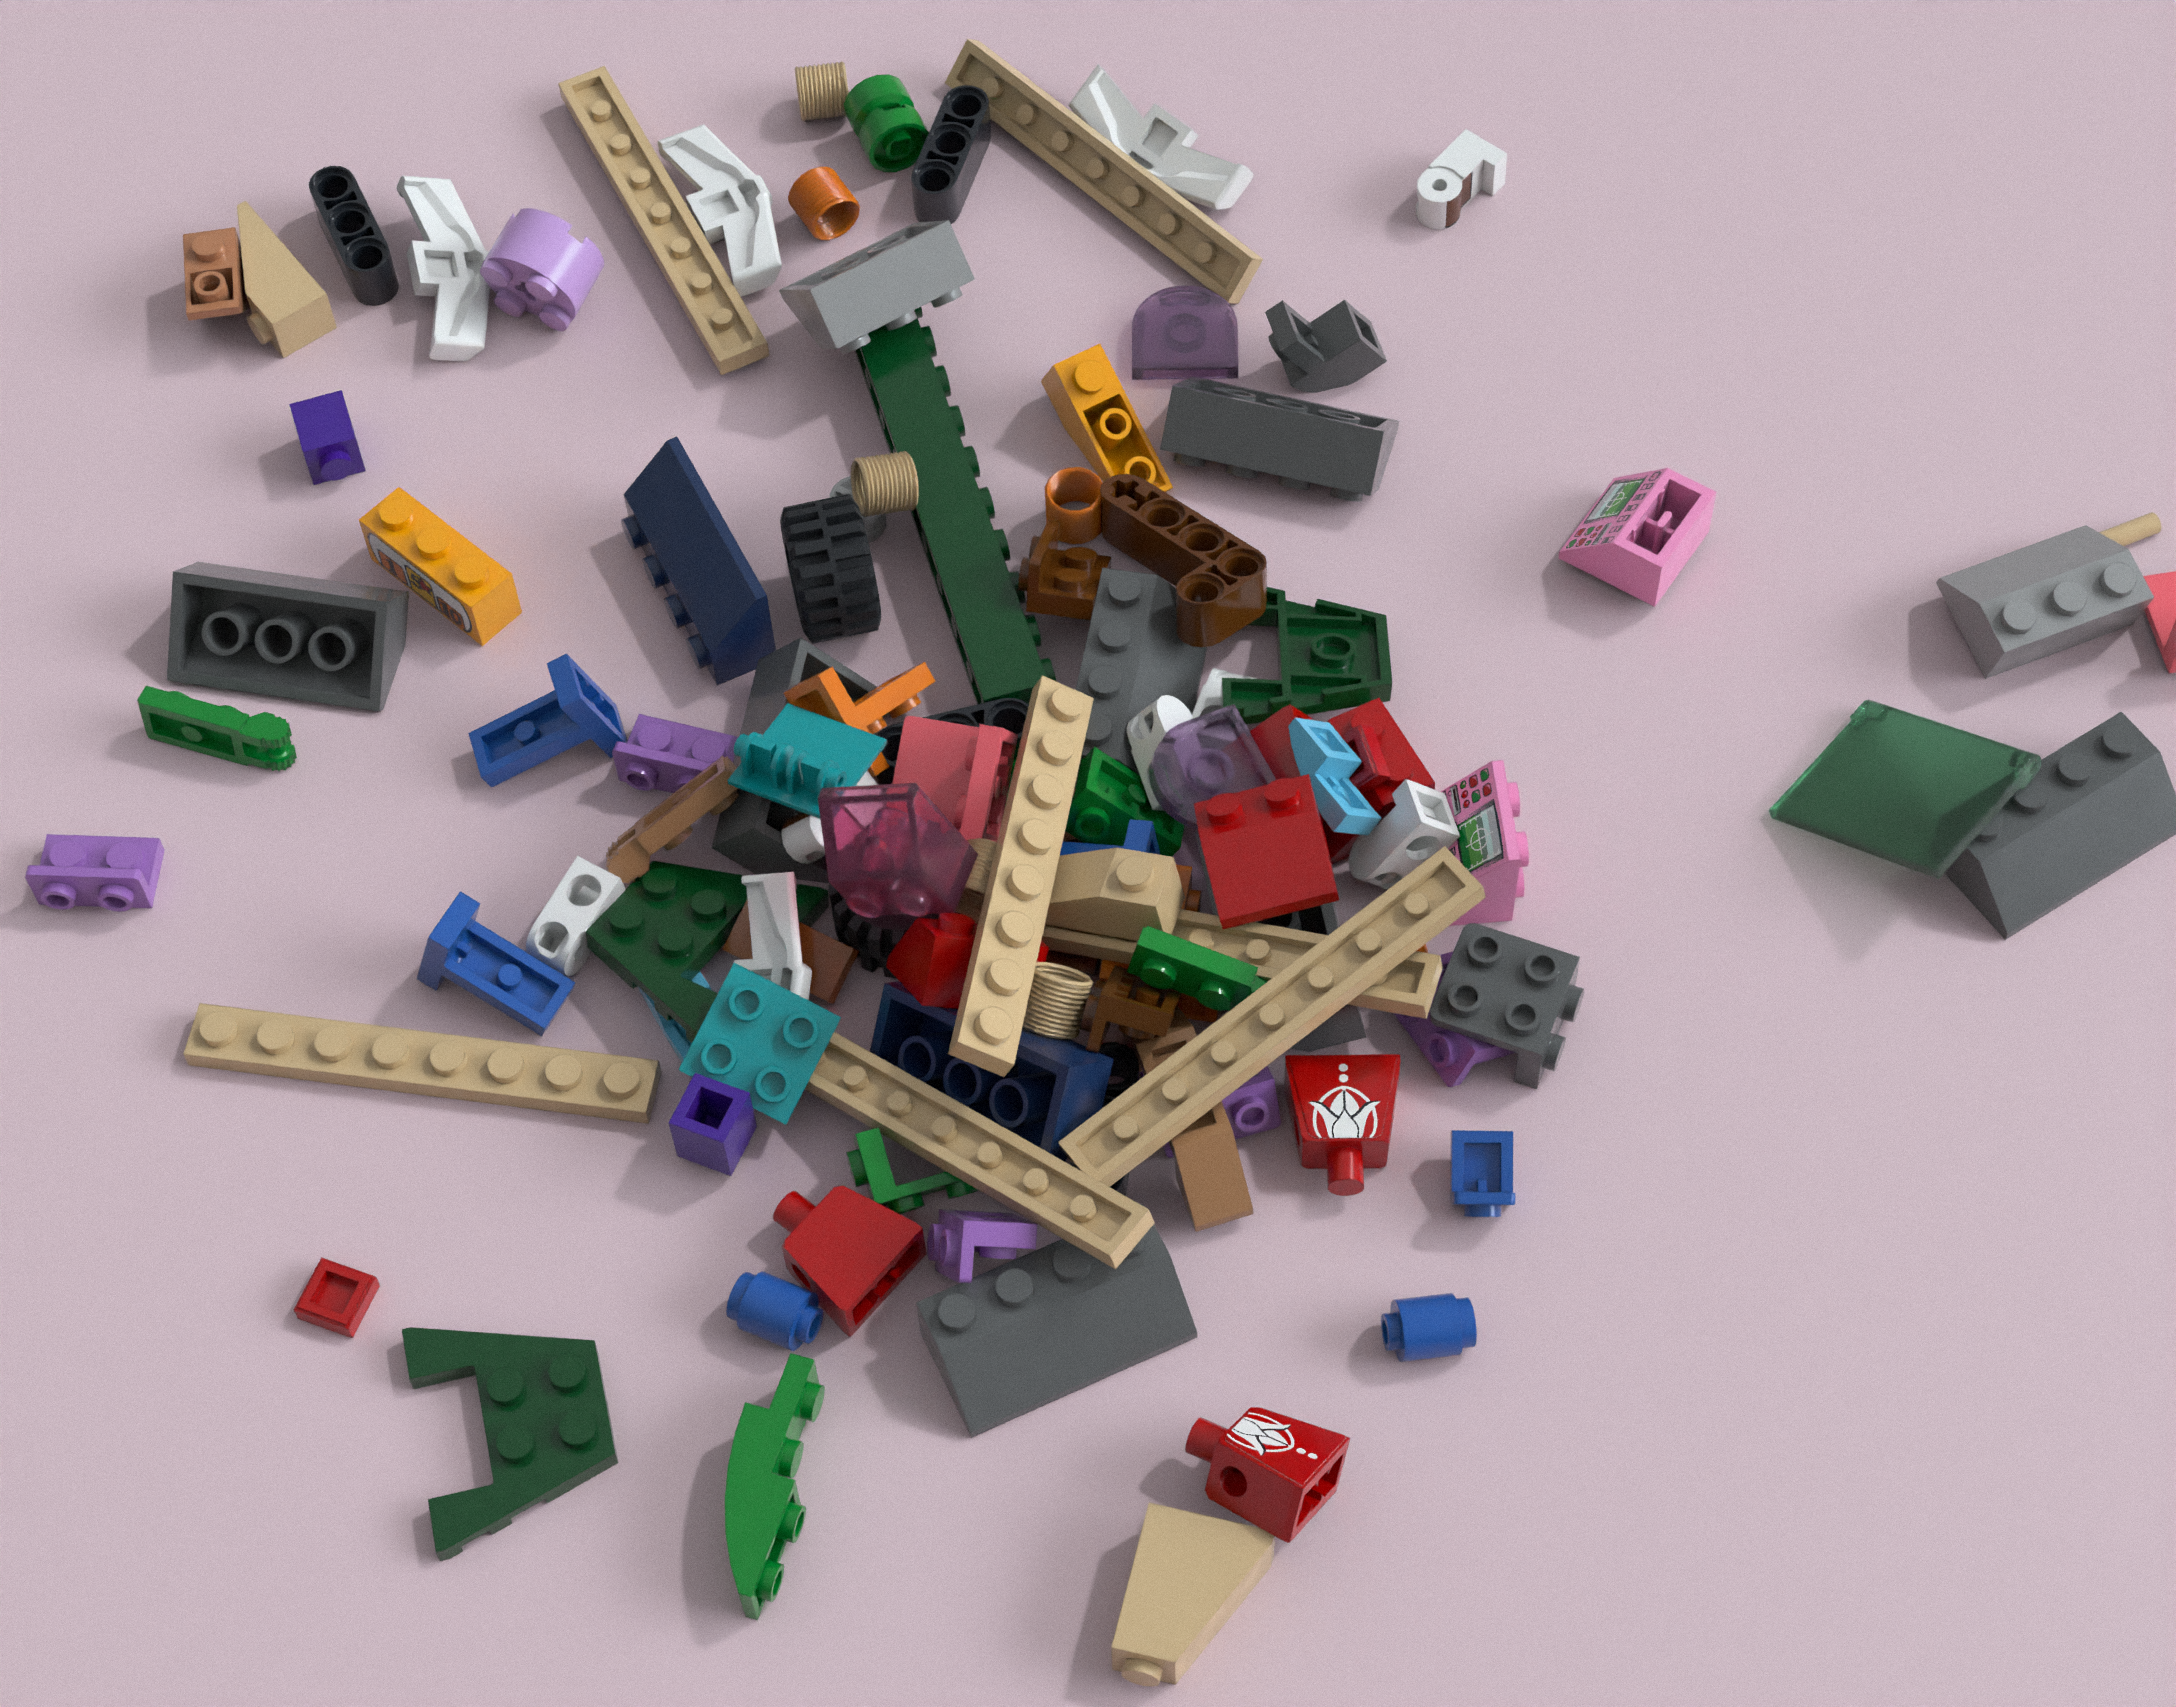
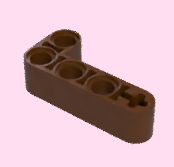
M1120 474L1112 476L1102 483L1100 493L1101 531L1103 538L1110 545L1176 586L1177 634L1183 643L1201 648L1216 645L1259 618L1265 612L1267 606V561L1259 550L1139 476Z

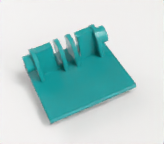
M787 703L763 735L753 732L749 736L741 734L737 738L734 745V755L740 757L741 763L727 781L729 785L829 822L887 745V739Z
M733 963L678 1070L691 1077L697 1073L749 1092L755 1110L786 1125L842 1017Z

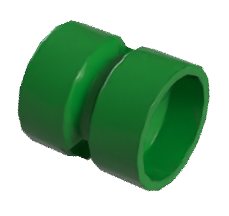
M883 74L866 78L855 85L847 94L844 102V112L853 131L859 137L860 144L869 162L875 169L882 172H898L914 165L918 160L929 131L920 114L914 108V103L904 84L895 76Z

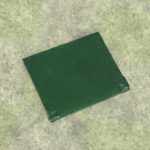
M1868 699L1850 716L1851 721L1779 798L1769 809L1772 819L1939 879L2019 788L2024 789L2036 776L2042 761L2040 755Z

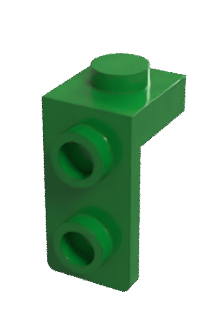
M879 1127L855 1134L854 1144L856 1150L846 1152L855 1187L867 1185L871 1200L885 1207L887 1206V1208L898 1214L924 1207L925 1204L922 1196L945 1189L948 1199L980 1191L948 1172L896 1186Z

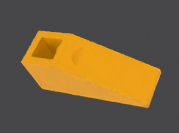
M1097 344L1054 364L1042 378L1041 383L1065 430L1104 482L1115 475L1131 474L1145 479L1164 492L1171 490L1173 486L1101 344Z

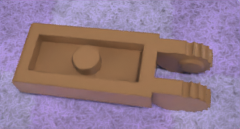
M721 756L638 820L635 825L617 838V842H612V845L608 846V852H606L607 871L620 877L623 883L629 884L630 881H635L636 876L641 877L649 870L650 856L662 847L669 851L680 845L692 833L693 828L691 824L707 812L715 816L728 808L739 796V793L736 791L738 788L729 785L727 781L737 769L728 756Z

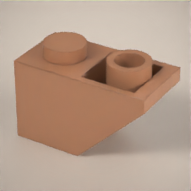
M236 228L183 234L186 315L188 320L241 314L248 310L250 305L245 293L241 244Z

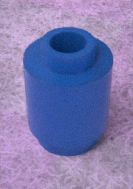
M763 1271L757 1275L750 1272L743 1273L733 1286L726 1307L727 1317L737 1321V1327L740 1330L791 1351L797 1350L803 1342L810 1344L815 1339L824 1316L823 1309L818 1308L819 1298L817 1293Z
M1453 1293L1394 1299L1391 1302L1390 1313H1383L1381 1315V1332L1386 1351L1395 1350L1400 1362L1461 1355L1463 1348H1471L1476 1345V1319L1472 1303L1468 1297L1456 1299Z

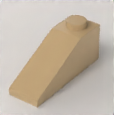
M244 201L237 205L245 293L252 314L247 317V322L261 344L264 345L270 342L279 354L285 358L336 329L337 326L326 292L253 208Z
M1123 848L1061 855L1058 861L1045 925L1135 941L1139 940L1143 927L1146 928L1147 926L1172 935L1185 899L1174 857Z

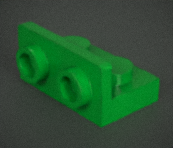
M1094 746L1081 760L1075 794L1072 797L1065 831L1083 843L1124 846L1130 819L1153 821L1160 855L1172 857L1181 848L1186 812L1152 810L1140 775Z

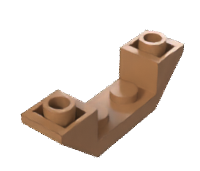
M1179 1007L1176 1010L1166 1037L1154 1035L1153 1039L1145 1040L1123 1033L1127 1046L1134 1051L1138 1058L1139 1076L1142 1071L1144 1076L1197 1036L1193 1025ZM1221 1101L1169 1141L1175 1158L1176 1181L1195 1232L1253 1214V1206L1233 1130Z

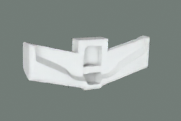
M1097 64L1068 105L1075 115L1184 199L1215 210L1230 208L1235 204L1253 178V172L1242 164H1235L1191 149L1190 147L1199 135L1154 103L1143 118L1099 64Z
M704 124L658 140L659 154L699 190L686 196L687 207L709 244L725 239L733 285L740 297L773 285L782 264L771 211L772 195L762 177L755 175Z
M401 176L396 189L400 197L404 198L424 241L412 240L407 251L414 294L436 297L429 358L433 360L467 361L485 348L490 286L480 274V269L489 252L485 250L450 179Z
M794 872L742 876V884L747 887L753 959L734 960V963L809 1000L812 970L802 962L796 900L797 886Z

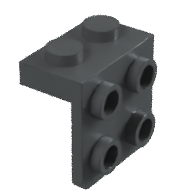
M1477 923L1467 924L1460 934L1431 1005L1430 1020L1437 1027L1518 1053L1514 1082L1537 1089L1544 1070H1556L1566 1037L1558 1035L1564 1020L1575 1021L1583 999L1584 988L1576 986L1580 957Z

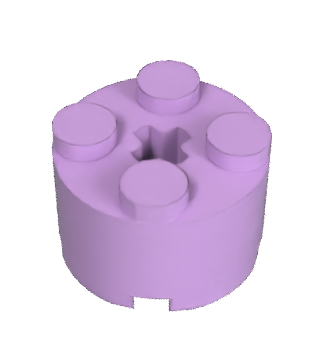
M525 208L520 209L516 217L512 214L483 261L480 274L497 294L494 298V303L500 310L514 317H520L526 311L539 316L541 321L548 327L557 331H565L570 322L576 317L604 267V259L601 252L587 236L581 244L569 235L568 232L572 225L565 220L545 211Z

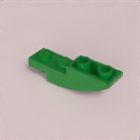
M790 1353L769 1409L745 1402L735 1431L727 1469L725 1533L729 1560L745 1617L758 1620L765 1600L773 1602L777 1597L784 1575V1564L779 1563L787 1542L795 1543L798 1540L803 1528L806 1506L801 1505L796 1481L792 1478L796 1475L802 1459L804 1444L799 1439L806 1420L814 1422L817 1419L825 1393L824 1385L819 1384L814 1359Z

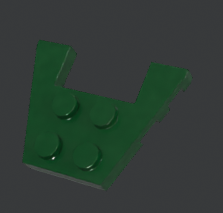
M1267 587L1266 610L1259 618L1248 625L1276 627L1279 680L1222 678L1220 693L1221 727L1232 728L1262 723L1288 705H1292L1306 715L1358 707L1377 698H1380L1382 702L1390 701L1392 672L1386 615L1317 599L1315 607L1287 601L1284 590Z
M652 861L649 864V870L641 877H637L586 931L587 946L632 989L638 986L654 1001L655 1010L667 1021L674 1019L686 1030V1038L692 1043L718 993L691 980L726 943L747 900V887L742 884L741 879L744 875ZM796 883L798 920L812 927L829 907L828 890Z
M414 1327L402 1329L409 1380L413 1389L476 1375L493 1484L428 1499L435 1550L440 1561L451 1559L463 1552L461 1548L463 1545L489 1531L493 1535L511 1525L514 1516L545 1499L546 1503H549L619 1463L595 1340Z

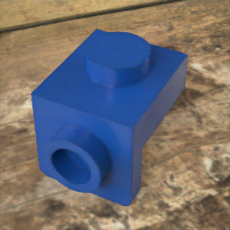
M1451 1130L1450 1204H1464V1217H1501V1205H1515L1516 1193H1513V1131Z

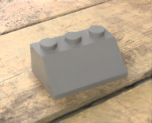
M949 220L913 223L780 289L779 292L784 302L821 349L840 348L841 353L845 354L868 344L871 341L868 333L883 325H886L887 330L890 331L912 322L917 318L914 310L929 302L936 308L954 301L963 295L960 287L975 280Z
M2087 525L1943 576L1936 582L1985 679L2131 626L2154 599L2129 549Z

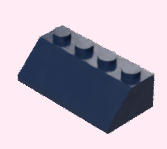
M674 437L664 443L623 494L628 517L621 519V524L632 549L642 547L646 555L645 558H642L643 566L654 589L661 586L665 589L668 597L664 598V603L676 629L685 626L690 637L686 638V644L696 667L701 669L707 666L718 686L756 670L758 660L776 650L768 598L678 437Z
M900 981L884 983L870 1047L871 1053L1064 1162L1068 1157L1058 1142L1102 1109L1114 1059L1099 1052L1097 1054L1087 1051L1086 1046L1070 1039L1046 1037L1022 1027L1015 1064L1006 1076L1003 1077L948 1054L958 1009L922 1006Z

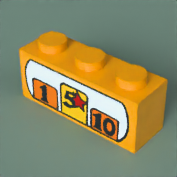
M398 487L359 519L371 559L481 646L485 645L522 613L512 573L402 488Z

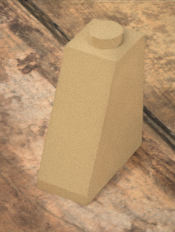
M1149 1502L1111 1646L1112 1670L1122 1672L1123 1678L1142 1686H1158L1160 1681L1176 1685L1271 1568L1274 1557L1275 1536L1259 1527Z

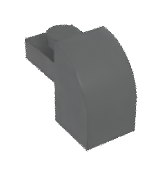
M1283 300L1265 312L1273 332L1268 336L1269 342L1274 352L1282 361L1290 385L1298 390L1317 393L1348 386L1387 362L1371 321L1346 300H1343L1312 322H1308Z

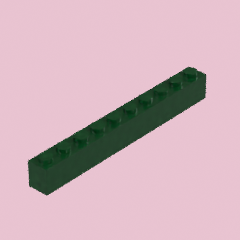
M922 307L914 310L917 316L915 320L894 330L888 331L886 325H883L869 332L871 341L854 351L889 452L894 454L895 452L906 451L914 461L919 484V498L916 508L911 510L910 513L976 704L1002 698H1016L1023 700L1029 705L1032 689L1043 675L1056 681L1055 672L1049 657L1040 660L1036 647L1041 646V636L1037 621L1033 614L1025 616L1021 604L1026 603L1025 591H1020L1018 587L1019 572L1009 573L1005 561L1010 560V551L1005 533L1002 528L994 530L990 519L995 518L992 497L988 487L978 488L975 479L980 477L978 459L972 445L963 446L960 437L966 436L962 414L958 405L949 407L946 397L951 396L948 376L944 365L935 367L932 358L937 356L935 341L930 326L921 327L918 319L923 317Z

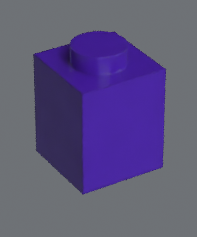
M342 390L289 404L313 485L331 480H341L349 475L366 471Z
M697 1073L693 1075L668 1123L678 1157L732 1176L757 1128L749 1092Z

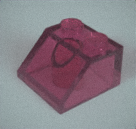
M917 783L821 789L818 796L828 879L832 886L846 899L847 905L852 911L868 918H877L880 915L902 914L921 917L926 914L955 912L978 853Z

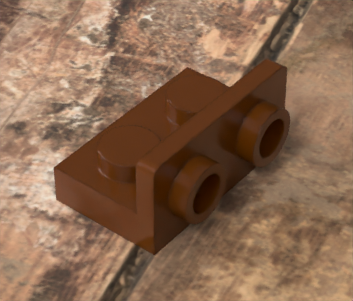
M1048 519L1041 536L1032 537L1029 558L1023 557L1020 566L1018 587L1020 591H1027L1026 612L1091 620L1102 568L1111 569L1112 557L1097 555L1096 551L1086 547H1071L1066 550H1058L1060 521Z
M1115 965L1107 982L1097 980L1092 995L1088 997L1080 1025V1030L1090 1032L1086 1050L1098 1054L1112 1023L1119 1024L1118 1029L1122 1033L1134 1038L1149 1040L1153 1039L1154 1035L1166 1037L1178 1008L1181 992L1173 989L1154 988L1143 982L1140 977L1128 973L1127 968Z

